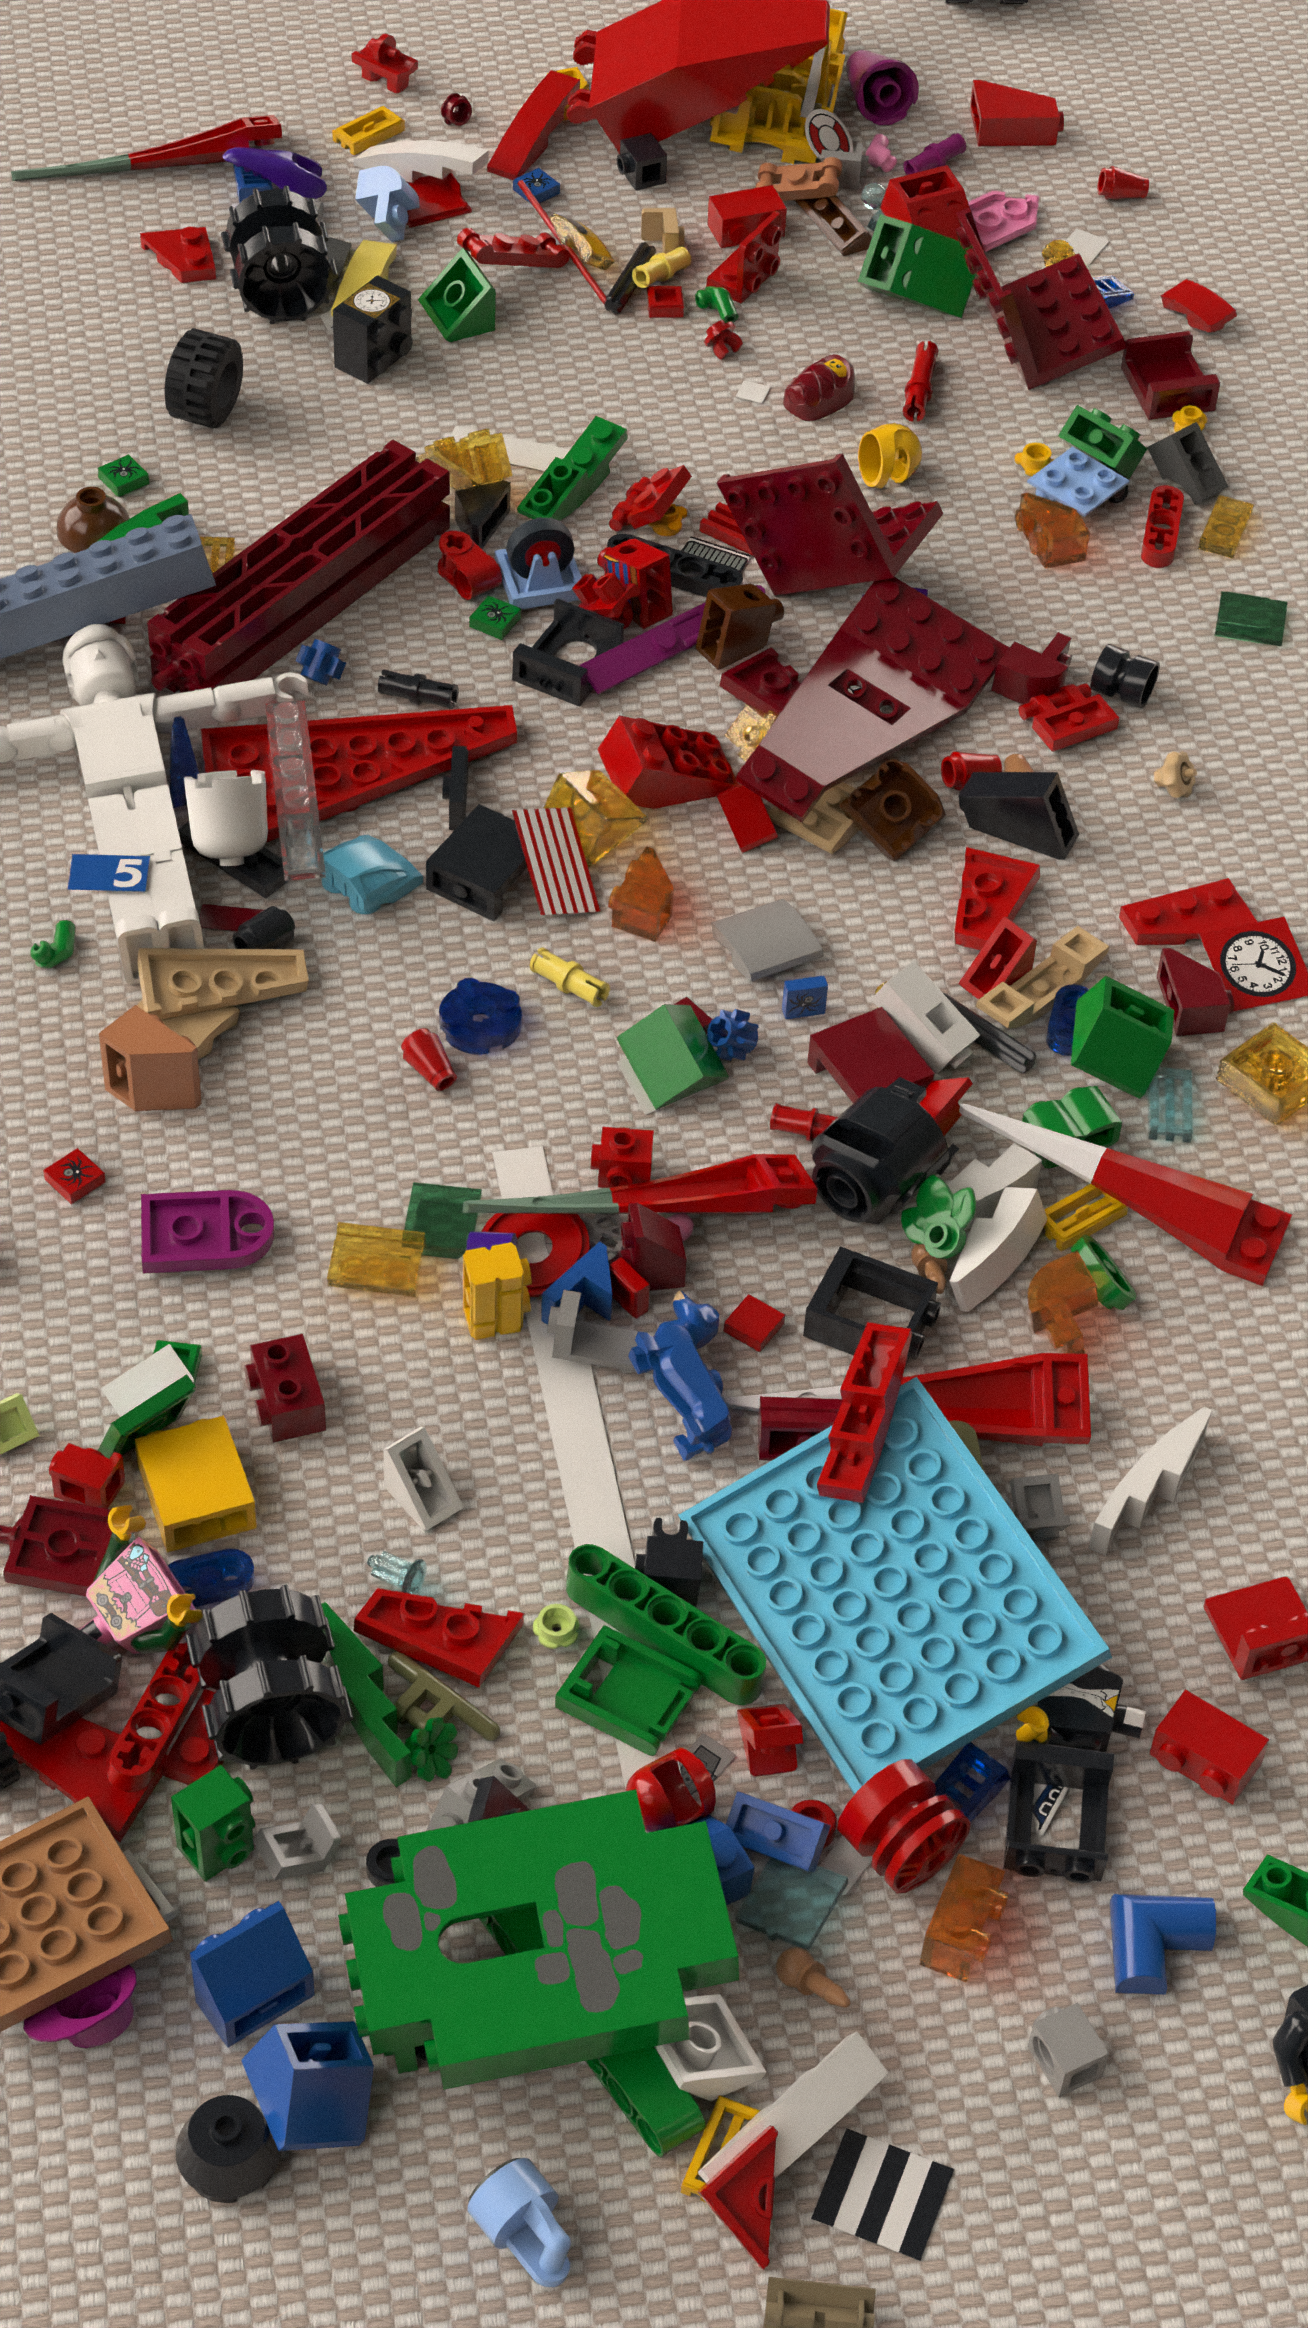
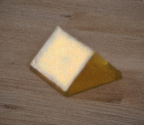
M600 770L559 772L543 807H571L588 868L648 821L647 816Z

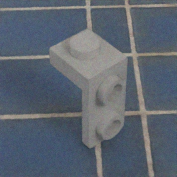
M563 1290L560 1307L551 1306L547 1333L555 1334L552 1358L636 1372L628 1355L632 1347L638 1346L635 1338L637 1333L642 1331L578 1321L581 1293Z
M498 1759L446 1785L426 1831L469 1823L468 1818L480 1778L495 1776L520 1801L533 1794L536 1784L523 1775L521 1769L516 1765L503 1759Z

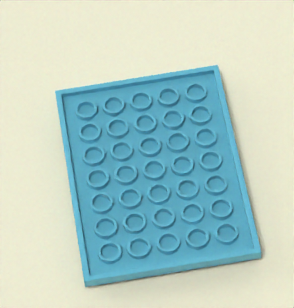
M917 1377L900 1386L888 1433L864 1503L819 1496L817 1482L831 1449L828 1438L832 1426L678 1515L680 1521H687L690 1538L695 1541H704V1560L853 1795L871 1777L888 1765L901 1759H912L921 1770H924L1112 1658L1107 1644Z

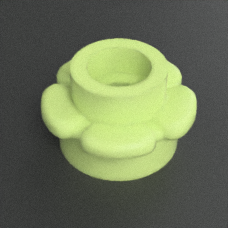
M551 1604L544 1607L534 1620L533 1633L539 1636V1643L547 1648L568 1647L578 1638L576 1630L579 1629L580 1625L578 1618L569 1607L562 1604ZM558 1627L561 1628V1630L556 1632L553 1631L552 1628Z

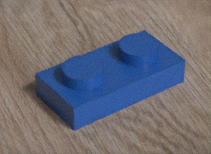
M739 1791L736 1793L726 1825L732 1829L741 1846L814 1873L831 1825Z

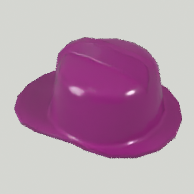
M129 1964L26 2018L23 2026L24 2032L29 2038L39 2042H57L67 2039L75 2047L85 2049L101 2046L113 2041L129 2027L134 2016L131 1996L137 1985L135 1970Z

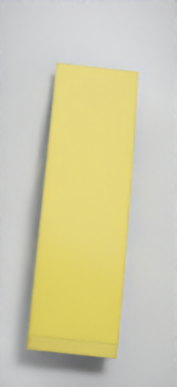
M369 240L361 242L347 266L331 310L332 317L335 307L377 275L388 280L389 266L396 259L397 244Z

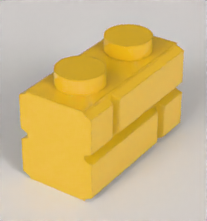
M512 1242L493 1245L491 1250H488L486 1247L466 1250L463 1255V1311L470 1335L475 1340L494 1337L496 1332H499L501 1335L521 1332L523 1328V1313L531 1311L529 1292L525 1286L531 1284L529 1263L527 1258H519L516 1245Z

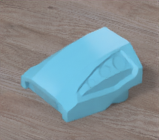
M370 835L358 836L353 840L331 848L321 855L308 858L309 871L313 874L317 873V876L321 877L324 889L331 893H342L343 896L349 897L351 909L359 914H371L376 912L381 907V904L395 903L423 883V875L406 858L383 841Z

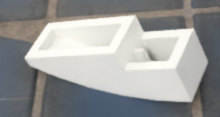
M1013 1143L990 1167L974 1159L948 1184L953 1194L967 1187H971L974 1190L976 1211L973 1220L964 1230L972 1228L975 1218L993 1217L1005 1187L1036 1189L1042 1160L1016 1143Z
M1005 1187L993 1217L975 1218L949 1281L960 1311L969 1312L990 1296L1021 1264L1037 1241L1047 1221L1037 1189Z

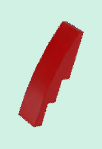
M550 70L533 90L508 127L487 165V172L510 180L522 176L548 148V136L564 120V107L568 104L570 94L572 95L580 89V79Z
M867 1322L840 1388L842 1404L828 1436L831 1449L817 1482L819 1496L864 1503L878 1465L902 1382L912 1338L910 1328Z

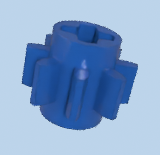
M314 639L311 647L301 645L295 662L303 666L300 675L326 686L330 677L340 680L346 662L338 659L341 649L318 639Z
M722 1009L720 1010V1016L715 1017L709 1023L707 1037L712 1046L718 1048L716 1053L719 1058L731 1061L732 1058L744 1061L746 1054L750 1053L757 1046V1029L759 1027L757 1024L748 1022L750 1018L749 1012L738 1009L730 1012Z

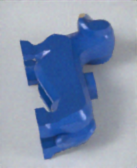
M678 1291L673 1299V1308L678 1320L661 1323L653 1337L647 1332H638L635 1338L638 1346L631 1348L628 1357L638 1375L653 1370L654 1383L658 1390L683 1417L682 1422L685 1426L687 1437L683 1434L675 1436L673 1442L683 1461H687L703 1451L707 1454H712L714 1448L726 1443L730 1439L732 1427L730 1424V1411L722 1396L723 1382L717 1370H709L697 1351L698 1348L708 1344L717 1335L719 1313L710 1304H696L683 1291Z

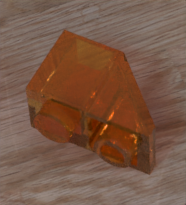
M1031 493L1021 494L1019 510L1015 512L1016 526L1026 536L1032 554L1037 555L1043 567L1047 569L1086 561L1090 531L1077 510Z
M646 846L638 860L633 859L630 862L624 882L621 886L616 885L610 894L608 908L612 909L611 927L656 942L672 917L674 887L653 848Z

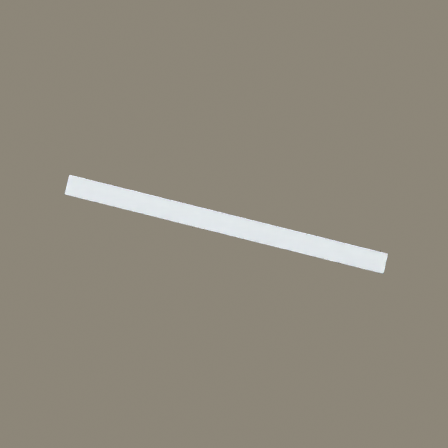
M543 1146L492 1152L502 1199L553 1195ZM538 1232L527 1233L517 1240V1251L520 1259L527 1258L528 1263H537L548 1257L549 1253L545 1247L544 1234ZM542 1296L530 1297L531 1311L526 1312L574 1547L577 1548L584 1544L597 1545L634 1568L635 1562L591 1364L552 1358L555 1334L547 1333L548 1325L541 1321ZM580 1313L578 1314V1317H577V1320H578V1321H581ZM621 1598L622 1600L630 1601L628 1598ZM588 1611L594 1638L603 1625L621 1633ZM599 1659L601 1676L604 1681L613 1666ZM672 1730L665 1741H660L661 1746L654 1756H649L615 1738L625 1790L628 1780L637 1770L676 1750Z

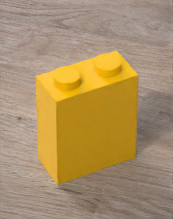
M224 1415L212 1419H200L192 1424L166 1431H154L147 1436L135 1439L138 1468L167 1553L257 1528L255 1501Z

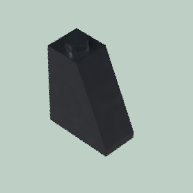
M973 772L958 796L960 809L965 814L969 828L1058 860L1066 859L1079 836L1058 772Z

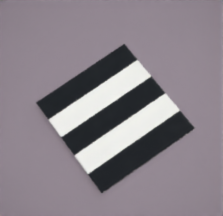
M846 2128L811 2219L921 2261L954 2169Z

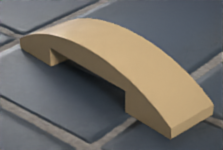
M1076 926L1053 944L1051 954L1047 959L1011 986L1004 982L997 985L977 1000L976 1007L1007 1028H1017L1029 1024L1048 1013L1069 996L1103 960L1110 946L1081 927Z

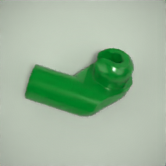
M708 286L705 290H698L696 292L695 301L700 309L709 307L710 309L718 310L721 320L725 323L738 320L739 315L728 290L722 287Z

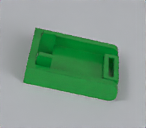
M603 1625L556 1693L555 1708L649 1756H654L661 1746L660 1741H665L691 1702L694 1692L698 1691L702 1685L703 1678L697 1671ZM600 1659L612 1665L613 1668L592 1697L593 1684L585 1681V1679Z

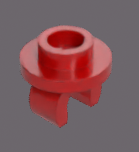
M720 320L706 330L708 336L705 338L704 343L707 347L713 346V351L720 360L724 359L729 353L725 344H728L734 353L743 345L741 338L733 332L736 326L732 321L725 323L723 320Z

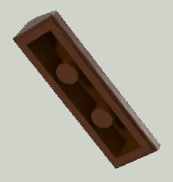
M836 195L832 197L795 200L842 256L861 252L869 248L872 239L871 235Z

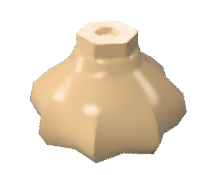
M1173 751L1168 753L1163 766L1154 772V782L1158 787H1165L1172 797H1189L1192 794V787L1196 783L1194 776H1197V770L1189 760L1186 752L1178 753Z

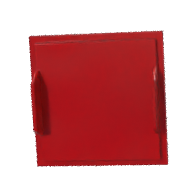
M452 172L443 179L428 175L418 178L413 183L407 182L419 197V208L407 211V225L409 228L472 212L471 207L462 197L460 183Z

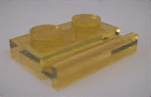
M338 1222L337 1235L334 1240L327 1275L328 1286L416 1297L423 1248L426 1242L425 1233Z

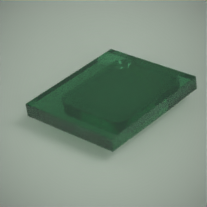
M1221 591L1214 636L1281 647L1288 602Z
M413 1182L402 1238V1248L412 1249L413 1253L422 1256L450 1259L462 1257L466 1251L469 1233L476 1231L479 1214L463 1213V1202L481 1200L482 1189Z

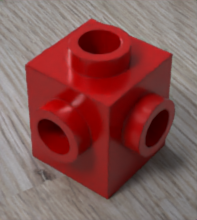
M602 1127L601 1144H592L590 1169L599 1170L598 1187L612 1188L651 1180L654 1130Z

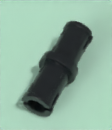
M386 669L382 670V676H379L378 692L380 694L409 699L410 703L417 705L424 702L453 709L455 703H457L459 688L456 684L427 679L426 675L416 673L412 676Z

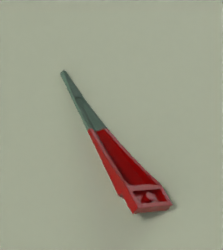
M275 115L242 117L180 140L128 154L75 164L11 171L12 181L228 162L222 157L228 149L235 147L249 148V141H254V145L257 146L275 144L274 139L282 138V128Z
M753 1154L683 1174L612 1188L537 1197L469 1200L463 1202V1213L628 1214L629 1203H639L657 1214L760 1215L773 1212L774 1204L787 1209L799 1208L801 1204H816L818 1188L795 1154Z

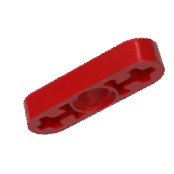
M1162 485L1156 487L1151 493L1141 550L1142 561L1151 567L1164 568L1171 565L1174 560L1184 502L1182 491L1176 487ZM1163 503L1170 504L1169 509L1162 508ZM1155 524H1165V525L1170 526L1171 528H1170V529H1162V528H1158V527H1156V526H1154V525H1155ZM1156 543L1163 544L1162 550L1155 549Z

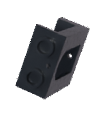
M557 598L554 601V621L532 647L520 643L513 651L512 680L580 707L594 689L587 680L588 669L555 657L556 653L567 643L581 641L594 647L596 657L623 643L624 624Z
M1016 1741L1011 1761L1003 1869L1015 1870L1018 1874L1026 1877H1038L1047 1874L1065 1877V1879L1073 1883L1101 1882L1108 1861V1854L1105 1853L1108 1790L1113 1773L1114 1753ZM1035 1783L1082 1789L1078 1850L1031 1844Z

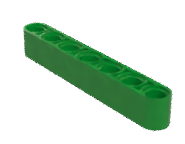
M536 1907L478 1918L505 1955L544 1948ZM654 2047L585 2061L648 2147L658 2157H663L705 2129V2120L698 2105L688 2092L679 2089L660 2054Z

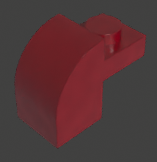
M1058 632L1042 654L1014 641L997 663L991 691L1021 704L1029 703L1030 698L1040 694L1049 696L1059 692V689L1064 686L1072 660V655L1068 654L1072 638Z

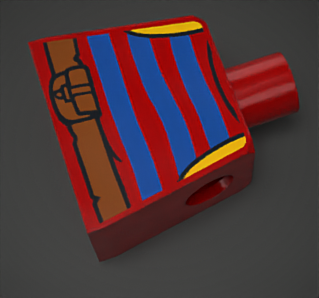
M629 539L615 547H607L600 552L597 563L599 567L604 569L605 574L614 573L622 584L635 583L640 589L641 593L637 597H631L627 601L633 610L632 620L642 629L673 615L669 554L637 539Z

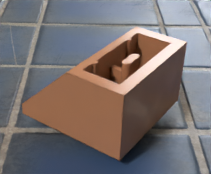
M134 1005L99 1033L105 1090L134 1111L196 1109L202 1104L197 1047L188 1037L180 1036L165 1026L158 1016L150 1015L137 1005Z

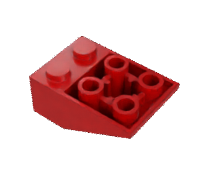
M945 165L890 179L880 210L885 216L917 225L959 241L955 229L961 226L956 213L970 206L964 188L949 166Z
M619 715L597 749L619 800L624 804L657 809L716 797V794L738 785L716 735L709 732H697L683 729L676 725H664L649 722L643 718L635 719Z

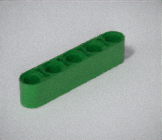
M584 1544L572 1550L568 1561L566 1592L575 1603L629 1638L697 1671L703 1678L702 1685L728 1702L735 1705H747L758 1699L762 1691L766 1658L757 1646L602 1547ZM621 1598H628L630 1601L622 1600ZM659 1623H667L670 1625H661ZM699 1647H700V1648H706V1649H709V1650H708V1651H706V1650H700V1649H698V1648H699ZM738 1672H739V1673H745V1674H748L749 1676H741V1675H739V1674H737V1673H738Z

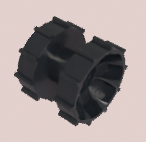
M287 185L283 189H270L260 192L255 188L253 189V194L236 207H229L230 217L227 222L226 231L221 232L224 250L231 253L234 269H230V276L233 288L239 289L245 312L251 310L257 315L269 319L270 324H275L276 321H289L298 318L301 321H305L306 315L315 311L323 303H330L328 295L332 289L333 279L338 278L334 259H329L325 243L329 240L325 223L319 222L313 198L307 200L301 195L291 192Z
M282 1585L280 1589H263L247 1593L246 1590H240L238 1596L222 1602L211 1610L203 1609V1617L197 1623L193 1633L185 1635L192 1667L197 1668L201 1688L207 1689L211 1687L218 1690L213 1695L210 1704L202 1706L209 1740H214L218 1760L229 1759L239 1764L249 1765L251 1770H255L258 1766L276 1765L286 1762L297 1764L300 1758L310 1755L326 1745H335V1737L341 1732L345 1723L352 1721L354 1718L346 1687L342 1686L338 1666L327 1667L320 1664L327 1651L334 1650L335 1645L328 1618L323 1613L319 1595L309 1597L301 1592L289 1590L288 1585Z

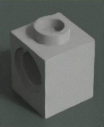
M1078 2002L1062 2010L1060 2007L1050 2008L1041 2013L1033 2023L1028 2048L1058 2097L1103 2077L1109 2052Z

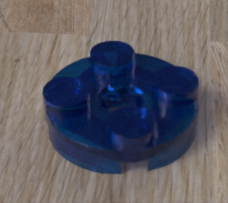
M464 978L457 983V988L451 990L443 998L440 1004V1030L442 1029L446 1034V1041L452 1047L465 1053L475 1055L489 1054L490 1048L501 1044L502 1049L514 1043L521 1032L522 1010L520 1007V997L515 991L500 985L479 982L474 978ZM479 1014L490 1017L487 1019L483 1018L482 1022L474 1020V1016Z

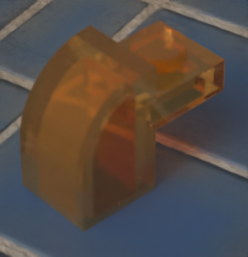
M1077 1250L1043 1266L1030 1282L1027 1299L1031 1327L1034 1333L1045 1329L1048 1339L1055 1350L1062 1348L1064 1353L1085 1354L1083 1334L1074 1316L1097 1307L1098 1296L1097 1286Z

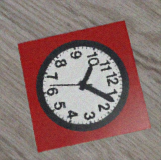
M1285 916L1199 934L1213 970L1220 973L1225 989L1232 992L1234 1000L1233 1012L1308 996V970Z

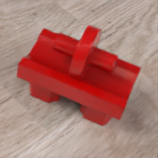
M386 33L382 34L378 40L371 38L361 51L351 53L352 62L362 68V78L369 81H378L384 77L387 79V90L396 94L408 87L409 75L418 70V60L396 49L394 36Z
M606 573L598 580L593 574H585L572 587L573 592L581 601L579 607L623 623L624 629L632 622L633 610L627 600L631 597H637L641 593L635 583L622 584L614 573Z

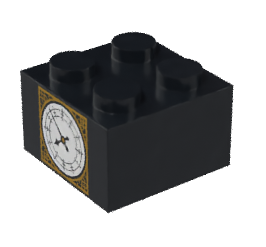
M377 275L333 309L334 367L369 384L401 357L406 356L412 349L413 344L411 334V291Z

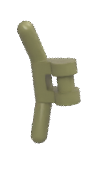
M400 1652L390 1654L388 1657L389 1667L412 1683L394 1704L397 1708V1721L402 1725L409 1723L416 1729H424L427 1720L430 1718L441 1717L443 1718V1723H447L455 1715L488 1741H494L500 1736L501 1730L499 1725L464 1697L405 1654ZM426 1699L435 1705L429 1713L420 1708V1705Z

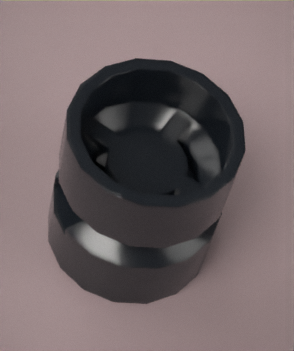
M1107 644L1095 665L1090 688L1109 697L1119 694L1120 701L1142 709L1155 687L1160 663L1141 655L1131 658L1130 651Z

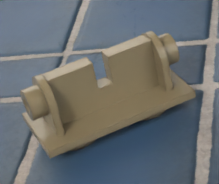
M769 2277L763 2328H874L876 2288Z

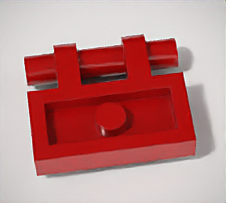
M682 465L672 470L663 468L650 479L642 477L639 482L633 483L627 490L625 501L619 502L613 509L612 518L609 521L610 528L614 531H620L624 526L632 525L636 529L660 520L691 479L692 475Z
M1087 683L1078 686L1074 684L1063 686L1059 689V692L1049 696L1044 694L1030 698L1029 703L1020 705L1018 708L1019 715L1023 720L1034 717L1033 730L1052 752L1116 730L1119 724V716L1100 694L1091 696V688Z

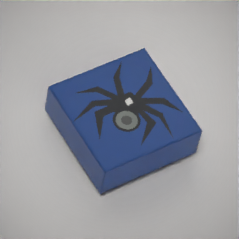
M540 168L513 179V190L529 203L530 201L517 184L520 180L524 181L539 203L560 194V183Z
M825 975L784 981L782 1012L785 1020L825 1014L828 992Z

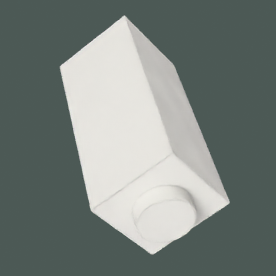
M912 961L888 980L871 999L878 1008L883 1007L921 1057L937 1074L949 1064L954 1069L958 1068L974 1053L969 1047L980 1034L915 961Z

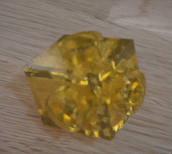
M746 704L724 736L740 749L737 755L746 762L779 715L771 710H768L766 713Z

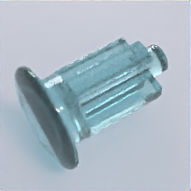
M383 1551L381 1555H371L367 1561V1565L373 1568L371 1576L401 1588V1592L417 1594L426 1577L427 1566L423 1559H417L411 1563Z

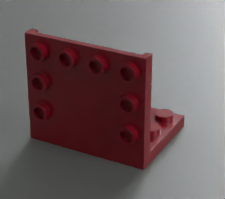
M970 207L956 213L961 226L955 229L962 249L968 247L964 255L965 262L971 275L975 273L977 275V279L972 280L979 300H985L1005 342L1004 348L1011 365L1016 364L1028 390L1127 348L1124 337L1080 253L1001 287L985 255Z
M843 453L837 454L833 459L733 477L730 474H724L716 483L774 596L894 578L944 514L938 501L923 504L920 501H916L905 507L891 508L886 506L872 512Z

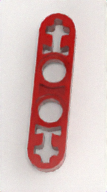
M179 1643L174 1650L166 1652L111 1750L107 1777L109 1782L121 1791H139L150 1783L201 1689L197 1668L192 1667L187 1643ZM184 1665H190L184 1673L183 1680L177 1677L178 1669H182ZM160 1694H172L180 1702L168 1706L159 1703L155 1697ZM142 1727H153L159 1730L162 1735L156 1739H147L140 1736L136 1731ZM134 1753L140 1756L138 1765H134L131 1770L126 1769L131 1763Z

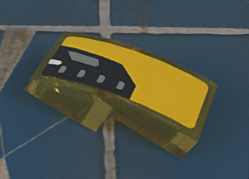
M556 213L549 217L561 244L577 249L584 264L606 270L614 263L604 243L584 224Z

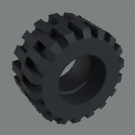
M196 328L185 332L173 350L165 377V406L171 417L212 429L220 427L226 421L235 406L242 384L243 353L240 343L235 339Z

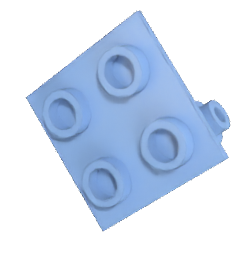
M1072 446L1029 478L1027 483L1036 488L1034 503L1039 509H1049L1057 500L1085 517L1129 484L1130 480Z

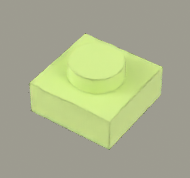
M16 1393L0 1401L1 1455L40 1436L22 1394Z

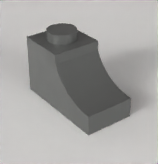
M1197 422L1147 447L1162 479L1169 478L1177 482L1188 493L1194 504H1198L1229 487Z

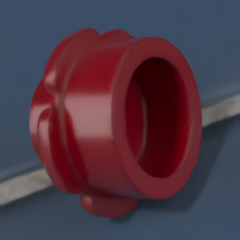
M458 93L450 94L441 106V116L445 118L444 122L447 125H464L472 115L470 102L465 96H460Z

